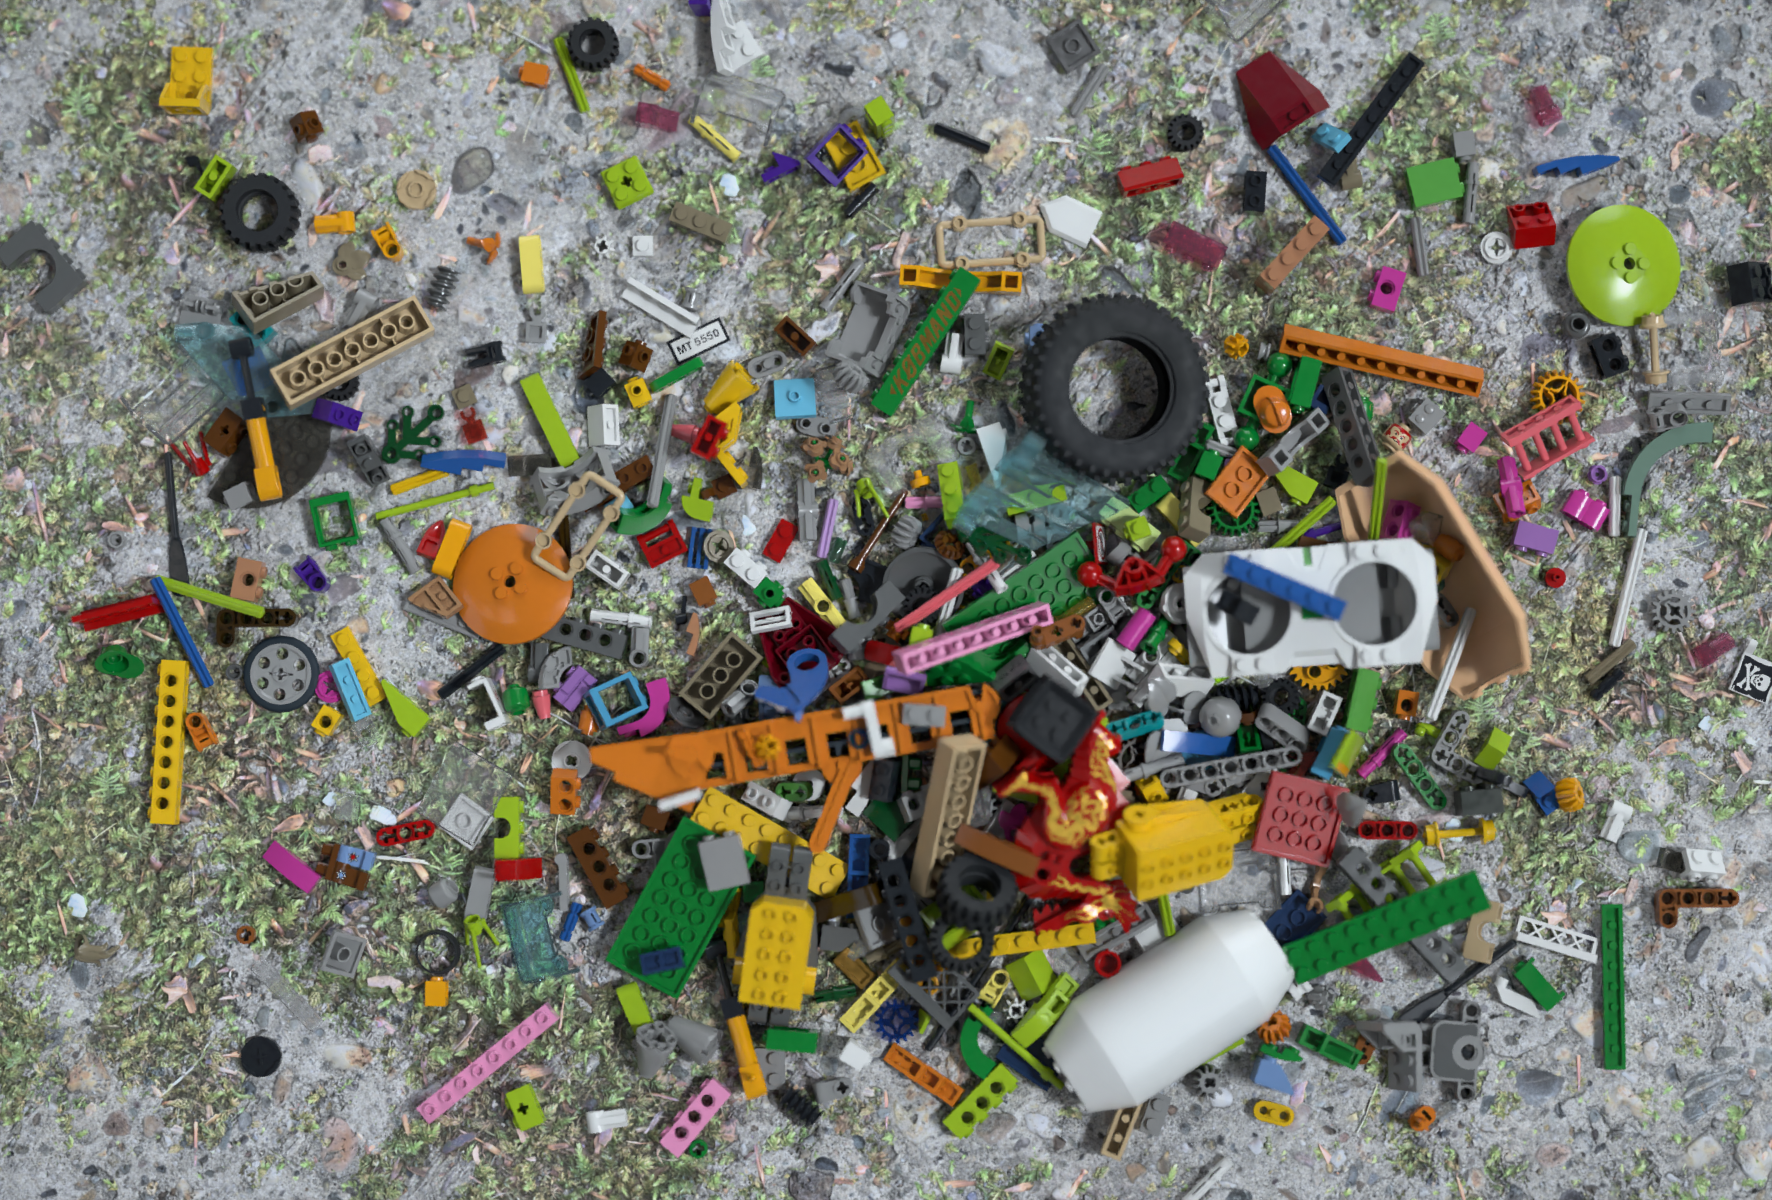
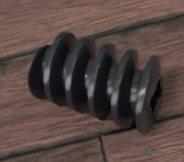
M1248 683L1245 689L1243 684H1239L1237 690L1235 685L1231 684L1230 690H1228L1227 686L1223 685L1220 691L1218 685H1216L1215 695L1216 697L1231 698L1237 703L1239 708L1243 704L1245 709H1248L1249 703H1251L1253 708L1256 709L1258 686L1256 683L1253 689L1252 685Z
M793 1083L780 1098L779 1106L787 1104L785 1111L793 1110L791 1117L799 1115L798 1123L805 1120L804 1128H807L818 1120L824 1110L818 1113V1104L811 1107L812 1099L805 1102L807 1095L799 1096L801 1091L799 1088L793 1091Z

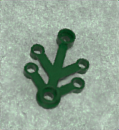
M434 404L430 406L428 416L412 430V417L415 415V410L411 406H405L402 409V415L404 416L403 436L397 444L396 432L399 430L400 424L394 419L387 422L388 445L384 446L381 451L383 461L388 464H396L400 459H416L421 462V459L417 458V454L423 452L426 455L427 453L422 449H418L415 452L403 451L407 445H427L439 448L442 445L440 437L417 436L434 421H441L444 418L445 411L440 405ZM411 409V415L406 416L405 410ZM440 410V416L434 417V411ZM392 422L397 424L395 429L390 428ZM437 438L439 443L434 446L432 440ZM390 451L395 452V456L393 458H390L388 456Z
M988 521L986 526L973 528L971 525L965 524L958 526L956 530L957 538L961 542L969 543L977 556H985L988 550L993 556L994 562L1003 564L1007 557L1005 552L1015 555L1014 559L1018 564H1030L1032 553L1029 548L1020 547L1018 549L1002 543L1003 541L1012 542L1016 540L1017 531L1015 529L1007 528L1003 534L984 536L982 534H995L998 529L996 522Z

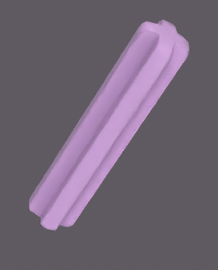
M828 499L817 550V557L826 559L828 557L839 503L836 499Z

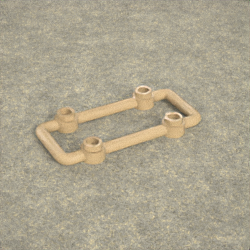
M1019 211L1014 213L1012 217L967 220L965 217L958 215L952 221L938 223L935 228L937 262L943 269L958 270L961 266L968 270L972 267L1016 265L1020 269H1025L1029 264L1040 263L1046 258L1044 221L1038 215L1027 216L1024 212ZM1029 223H1036L1038 255L1029 256L1026 252H1019L1015 257L969 260L965 256H958L954 261H945L943 229H952L957 233H961L968 227L1013 225L1017 229H1022Z
M592 471L585 472L579 481H575L570 485L568 490L569 496L547 529L536 536V545L531 552V559L534 563L562 581L571 580L577 572L585 569L587 556L610 522L616 521L619 518L620 507L625 500L622 490ZM590 479L617 498L613 504L605 507L603 511L604 518L580 554H576L571 558L570 569L567 573H564L541 558L539 554L543 549L551 545L553 533L575 500L584 496L586 491L585 485Z

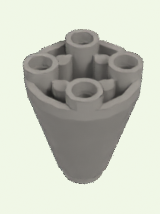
M662 1021L644 1024L636 1032L639 1074L644 1078H652L657 1074L677 1043V1037L674 1032L666 1027V1024Z

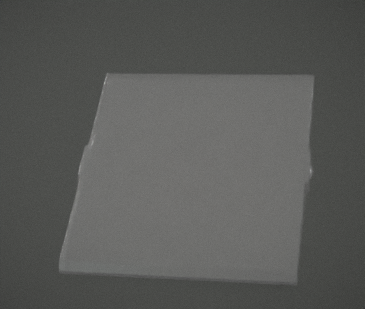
M456 741L439 771L436 772L432 779V783L416 812L473 846L497 808L499 800L512 779V774Z

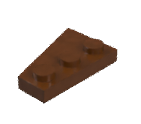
M598 310L590 318L586 336V343L589 344L585 352L582 353L581 361L584 362L582 372H578L577 379L584 381L603 366L604 357H602V352L606 344L604 333L608 325V320H606L607 312Z

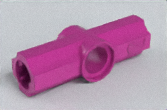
M1504 456L1497 460L1501 496L1505 500L1508 517L1513 519L1520 518L1526 514L1522 496L1523 486L1521 477H1518L1515 458Z

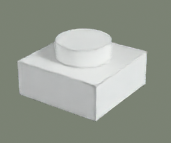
M633 236V257H654L653 236Z

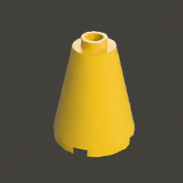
M732 359L704 398L705 404L703 406L710 414H719L735 401L738 403L756 393L760 387L757 382L753 384L751 382L753 377L750 376L749 372L740 363L736 362L734 364Z

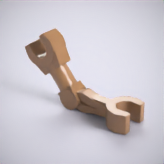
M1315 866V874L1309 885L1311 899L1306 904V908L1310 911L1314 905L1317 908V913L1320 914L1324 908V903L1318 898L1320 882L1328 868Z

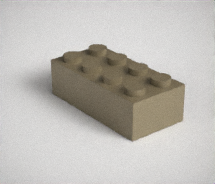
M731 631L679 692V695L709 720H712L721 710V703L740 687L741 683L748 678L764 658Z

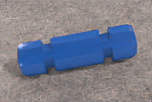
M577 902L571 904V911L568 912L563 925L564 930L561 931L559 939L566 942L570 941L572 937L571 932L574 931L579 918L578 913H581L583 907L582 904Z

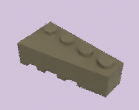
M310 271L287 277V280L269 282V285L249 287L248 290L239 292V290L231 292L232 305L253 335L323 299L324 285L316 274Z

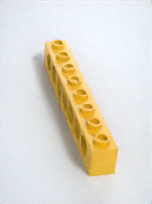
M161 660V664H158L157 674L160 676V684H157L156 696H159L158 705L156 704L155 706L157 725H154L153 736L156 737V742L152 747L154 766H151L150 776L153 778V786H150L149 798H152L151 807L148 808V819L153 824L177 825L180 821L190 661ZM172 675L177 680L174 686H170L168 683V679ZM171 695L175 698V704L172 707L167 704V699ZM168 716H171L174 720L171 727H168L165 722ZM168 736L172 739V745L169 748L164 744V740ZM165 757H169L171 760V765L168 768H165L163 765ZM164 777H167L170 782L166 789L161 784ZM162 798L168 800V806L165 809L160 806Z

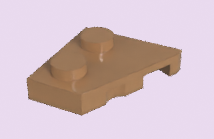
M440 575L407 598L411 604L447 620L464 607Z

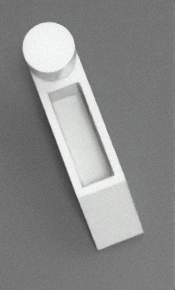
M1500 976L1496 977L1494 986L1500 1002L1536 1018L1540 1017L1533 1000L1507 989L1506 986L1509 980Z

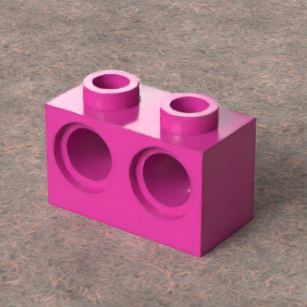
M1390 499L1379 538L1382 540L1413 539L1421 507L1409 501Z

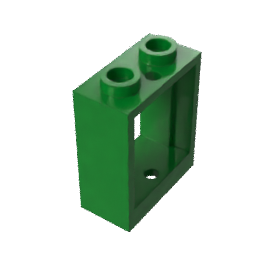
M1302 356L1297 361L1290 387L1291 393L1287 399L1291 413L1301 415L1302 412L1305 413L1310 409L1322 365L1321 360Z
M345 491L308 500L319 548L326 549V552L337 550L339 545L345 544L346 547L358 544L357 541L363 540L352 492ZM347 502L354 535L326 541L319 509Z
M769 1025L768 1030L763 1032L762 1044H766V1050L816 1054L818 1030Z

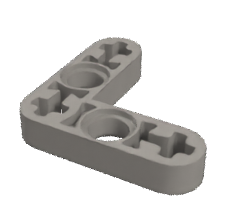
M1460 709L1454 710L1430 749L1429 757L1434 763L1468 782L1478 784L1482 782V779L1478 777L1472 778L1471 774L1465 772L1466 768L1476 771L1478 765L1453 752L1470 722V716L1467 712ZM1457 715H1462V718L1464 719L1463 723L1459 722L1457 724V720L1455 719ZM1457 724L1456 727L1459 728V731L1451 728L1450 725L1455 726ZM1449 731L1455 734L1452 742H1446L1444 739L1445 734ZM1442 750V754L1449 757L1446 761L1440 757L1437 759L1435 752ZM1455 759L1462 761V766L1458 770L1452 768V762Z

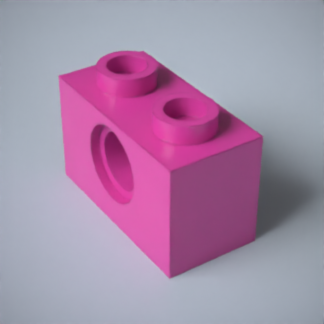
M1382 266L1380 271L1376 270L1373 282H1376L1374 290L1370 289L1367 301H1370L1368 307L1392 314L1395 311L1407 273L1386 266ZM1381 285H1387L1390 288V294L1382 293Z

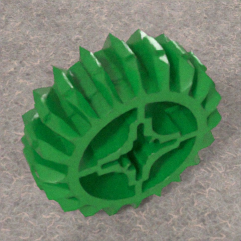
M1251 500L1244 509H1249L1248 518L1240 525L1239 517L1234 519L1227 512H1224L1223 509L1217 510V504L1214 501L1210 502L1212 506L1205 507V510L1211 511V513L1207 514V516L1213 517L1211 525L1214 523L1218 525L1214 531L1217 532L1222 528L1221 535L1224 536L1229 531V537L1231 538L1234 535V531H1236L1237 537H1240L1241 529L1245 534L1249 533L1246 526L1253 529L1255 525L1251 521H1259V518L1254 516V514L1261 513V510L1254 509V507L1259 506V503H1253ZM1219 516L1229 517L1234 526L1224 524L1219 519Z

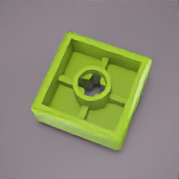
M636 155L600 173L618 210L654 193ZM626 178L628 180H633L630 182L631 186L627 187L626 185H622L624 183V179Z

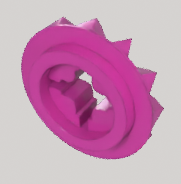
M330 670L319 675L315 692L322 701L334 703L342 698L339 691H327L329 687L324 682L332 683L334 681Z

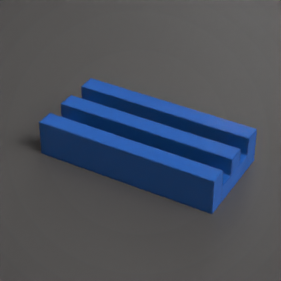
M692 527L688 568L708 570L709 558L705 556L704 565H700L704 533L709 534V532H713V529ZM696 532H700L696 564H692Z

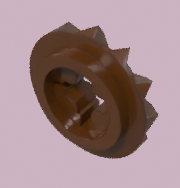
M942 530L936 535L934 544L937 551L943 557L956 560L965 553V545L957 538V533L952 534L950 530L946 532Z

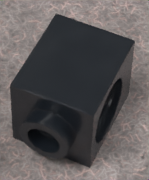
M602 367L584 382V385L587 387L585 392L592 399L596 396L598 400L617 384Z

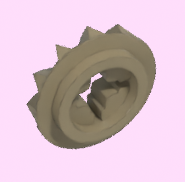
M716 530L709 532L708 536L704 538L705 541L702 548L704 549L705 556L710 561L722 563L734 551L733 539L725 531ZM720 541V546L724 550H717L715 552L716 547L712 543H719Z

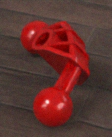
M1170 536L1161 544L1162 557L1156 567L1138 557H1130L1124 562L1115 580L1103 574L1102 568L1098 564L1088 561L1079 566L1077 579L1081 585L1088 588L1097 585L1114 592L1116 597L1132 596L1136 593L1152 590L1151 588L1165 582L1164 576L1172 563L1179 562L1185 557L1187 546L1180 537Z

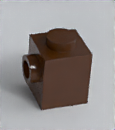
M647 804L640 823L648 826L647 830L659 834L660 830L670 829L673 817L670 816L671 811H661L660 807Z

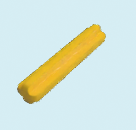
M430 470L390 485V489L393 495H398L447 477L449 473Z

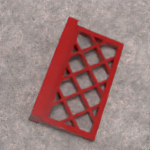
M156 593L82 611L81 615L73 616L71 619L72 623L84 625L85 632L165 613Z

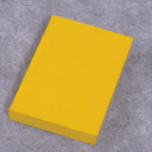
M857 120L847 126L853 131L851 135L855 139L860 138L867 145L865 149L868 153L843 178L850 193L886 174ZM839 132L824 145L838 171L857 153Z

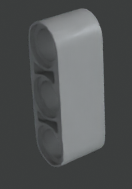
M1270 703L1262 704L1255 720L1256 726L1286 748L1296 747L1303 753L1310 738V731L1275 705Z
M475 866L464 920L473 914H477L481 919L485 918L487 920L495 882V869Z

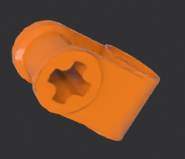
M194 712L186 717V726L199 752H202L204 748L212 744H219L218 737L204 713ZM194 716H198L201 719V724L198 727L193 725L192 720Z

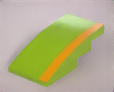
M1347 730L1328 768L1334 770L1333 772L1337 773L1338 776L1346 779L1365 740L1355 731Z

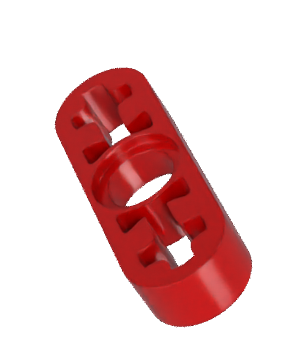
M421 820L382 828L377 832L376 840L381 846H391L425 839L435 834L436 826L431 820ZM424 823L427 826H431L428 835L425 832H418L419 837H416V830L413 825H417L416 829L423 828ZM404 827L411 829L412 834L408 839L402 838L400 834L401 829ZM393 829H397L396 836L399 841L396 842V837L389 838L388 843L385 840H381V836L384 835L385 831L387 834H394Z

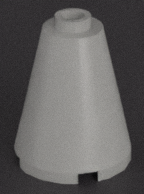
M677 1015L673 1018L669 1017L665 1023L666 1027L671 1029L677 1037L676 1044L701 1067H703V1063L706 1065L719 1047L716 1045L717 1040H722L723 1038L722 1030Z

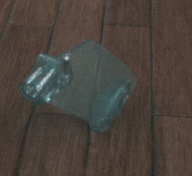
M209 322L174 325L175 343L182 344L231 400L247 399L241 363L240 360L232 359L229 350V340L250 336L253 341L255 356L248 358L255 397L264 398L267 418L313 413L317 402L315 398L291 411L288 409L270 378V369L283 362L258 334L253 335L248 327L212 324ZM204 326L211 328V334L207 337H204L201 333ZM272 401L278 404V409L274 413L268 410V404Z

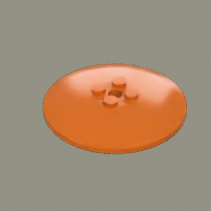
M525 524L497 526L479 535L461 555L454 573L453 593L464 606L459 611L463 621L481 637L499 644L514 645L527 643L549 632L560 621L567 610L573 591V578L569 581H562L534 563L531 559V552L536 545L535 538L543 530ZM552 537L551 545L543 549L539 556L564 573H567L570 569L568 556L561 545ZM509 577L515 578V584L512 587L506 586V580Z

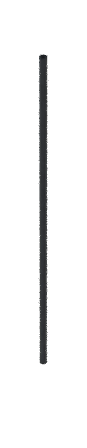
M1140 743L1132 744L1136 749L1140 745ZM1028 896L1025 898L1002 934L1014 931L1035 898H1028ZM996 956L990 957L983 967L980 966L979 970L974 973L969 981L974 988ZM964 988L960 994V1000H967L972 991L969 988ZM954 1003L947 1013L950 1017L957 1012V1003ZM941 1024L924 1047L929 1052H932L946 1031Z

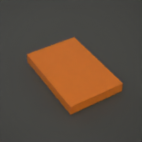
M1243 445L1239 447L1204 492L1207 497L1234 519L1239 517L1269 478L1256 462L1258 458Z

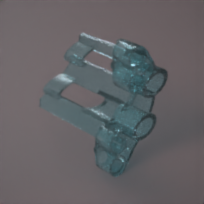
M1029 430L1020 444L1005 454L989 475L966 496L952 527L971 537L972 531L978 524L1031 550H1036L1043 545L1066 537L1075 529L1089 523L1104 520L1121 510L1129 508V499L1088 476H1081L1077 471L1066 468L1062 462L1042 452L1048 440ZM1059 485H1067L1098 503L1090 508L1079 511L1052 496V490ZM1008 506L1018 507L1049 523V525L1041 530L1030 533L1004 519L1003 515Z

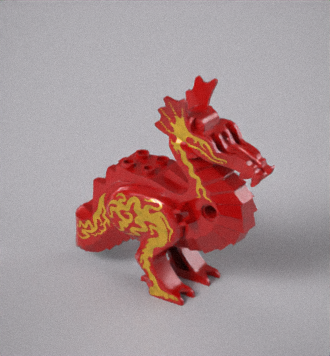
M1103 709L1097 711L1099 714L1094 724L1070 755L1071 764H1067L1068 773L1065 772L1063 780L1058 781L1057 776L1054 775L1052 770H1035L1039 757L1033 750L1021 762L1019 760L1015 762L1004 775L991 784L1000 797L1008 796L1013 792H1027L1038 795L1037 804L1030 814H1026L1021 825L1016 826L1011 842L1041 858L1033 877L1010 869V874L1013 873L1016 878L1018 889L1026 893L1028 898H1041L1042 901L1053 897L1057 899L1070 897L1072 899L1061 907L1056 904L1053 911H1051L1048 904H1045L1041 914H1039L1037 909H1034L1032 929L1037 936H1039L1038 934L1041 930L1045 932L1049 930L1058 931L1073 921L1089 924L1097 917L1100 920H1108L1113 916L1120 922L1124 932L1128 934L1130 932V925L1141 920L1134 909L1137 902L1130 897V890L1127 886H1124L1122 879L1111 881L1107 879L1096 880L1091 876L1090 872H1075L1069 869L1071 860L1090 853V841L1093 836L1116 829V821L1124 819L1122 811L1130 805L1120 793L1130 781L1110 759L1111 756L1121 752L1122 736L1119 733L1112 734L1101 724L1106 716V712ZM1044 868L1043 872L1037 873L1039 869Z

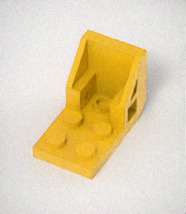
M172 46L170 83L165 84L159 97V106L168 114H210L214 60L213 48Z
M735 401L716 416V418L728 424L727 429L730 430L726 440L721 441L718 446L720 452L717 458L738 485L744 489L749 485L746 481L749 477L741 467L737 469L734 466L736 461L728 452V449L737 442L743 414L741 407Z

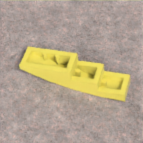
M898 957L839 1019L853 1034L900 985L887 972L899 960ZM903 962L899 965L906 972L905 969L908 967Z

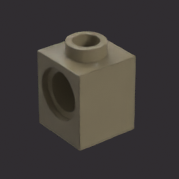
M1266 485L1261 487L1258 493H1256L1255 502L1259 503L1257 507L1261 510V518L1283 510L1275 487L1269 488Z

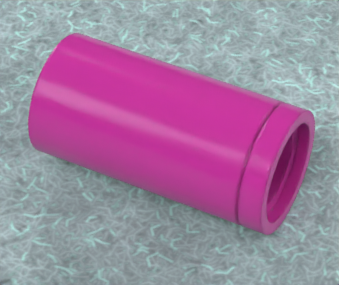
M1139 606L1116 641L1133 652L1156 617Z

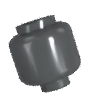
M1573 312L1564 318L1561 328L1567 338L1577 340L1588 334L1591 324L1587 315L1582 312Z

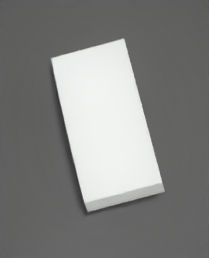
M1161 917L1157 919L1158 923L1133 937L1143 953L1167 938L1164 935ZM1173 918L1175 931L1177 932L1180 930V927Z

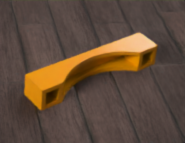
M900 264L899 288L940 291L943 286L947 287L951 280L948 278L953 270ZM968 271L981 280L974 293L1021 295L1022 272Z

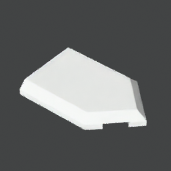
M1067 195L1039 205L1050 233L1086 249L1103 213Z

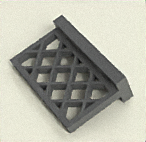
M915 955L912 958L913 965L916 966V960H921L923 957H916ZM902 957L887 970L946 1030L953 1025L952 1023L980 995L961 974H957V971L951 973L945 971V968H942V971H937L938 974L943 975V986H931V979H928V986H919L917 983L914 984L913 980L909 981L907 973L899 967L903 962ZM945 974H955L957 976V986H945ZM943 988V1000L934 1001L931 998V989ZM945 988H957V1000H946ZM960 988H969L974 995L969 1000H960ZM937 1003H943V1009ZM946 1003H957V1012L952 1017L946 1013Z

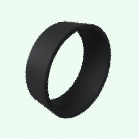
M440 929L424 934L416 947L417 962L425 971L431 974L440 975L448 973L458 964L461 955L460 944L456 937L450 932ZM430 935H443L453 944L455 951L454 959L450 966L442 971H430L419 960V945Z

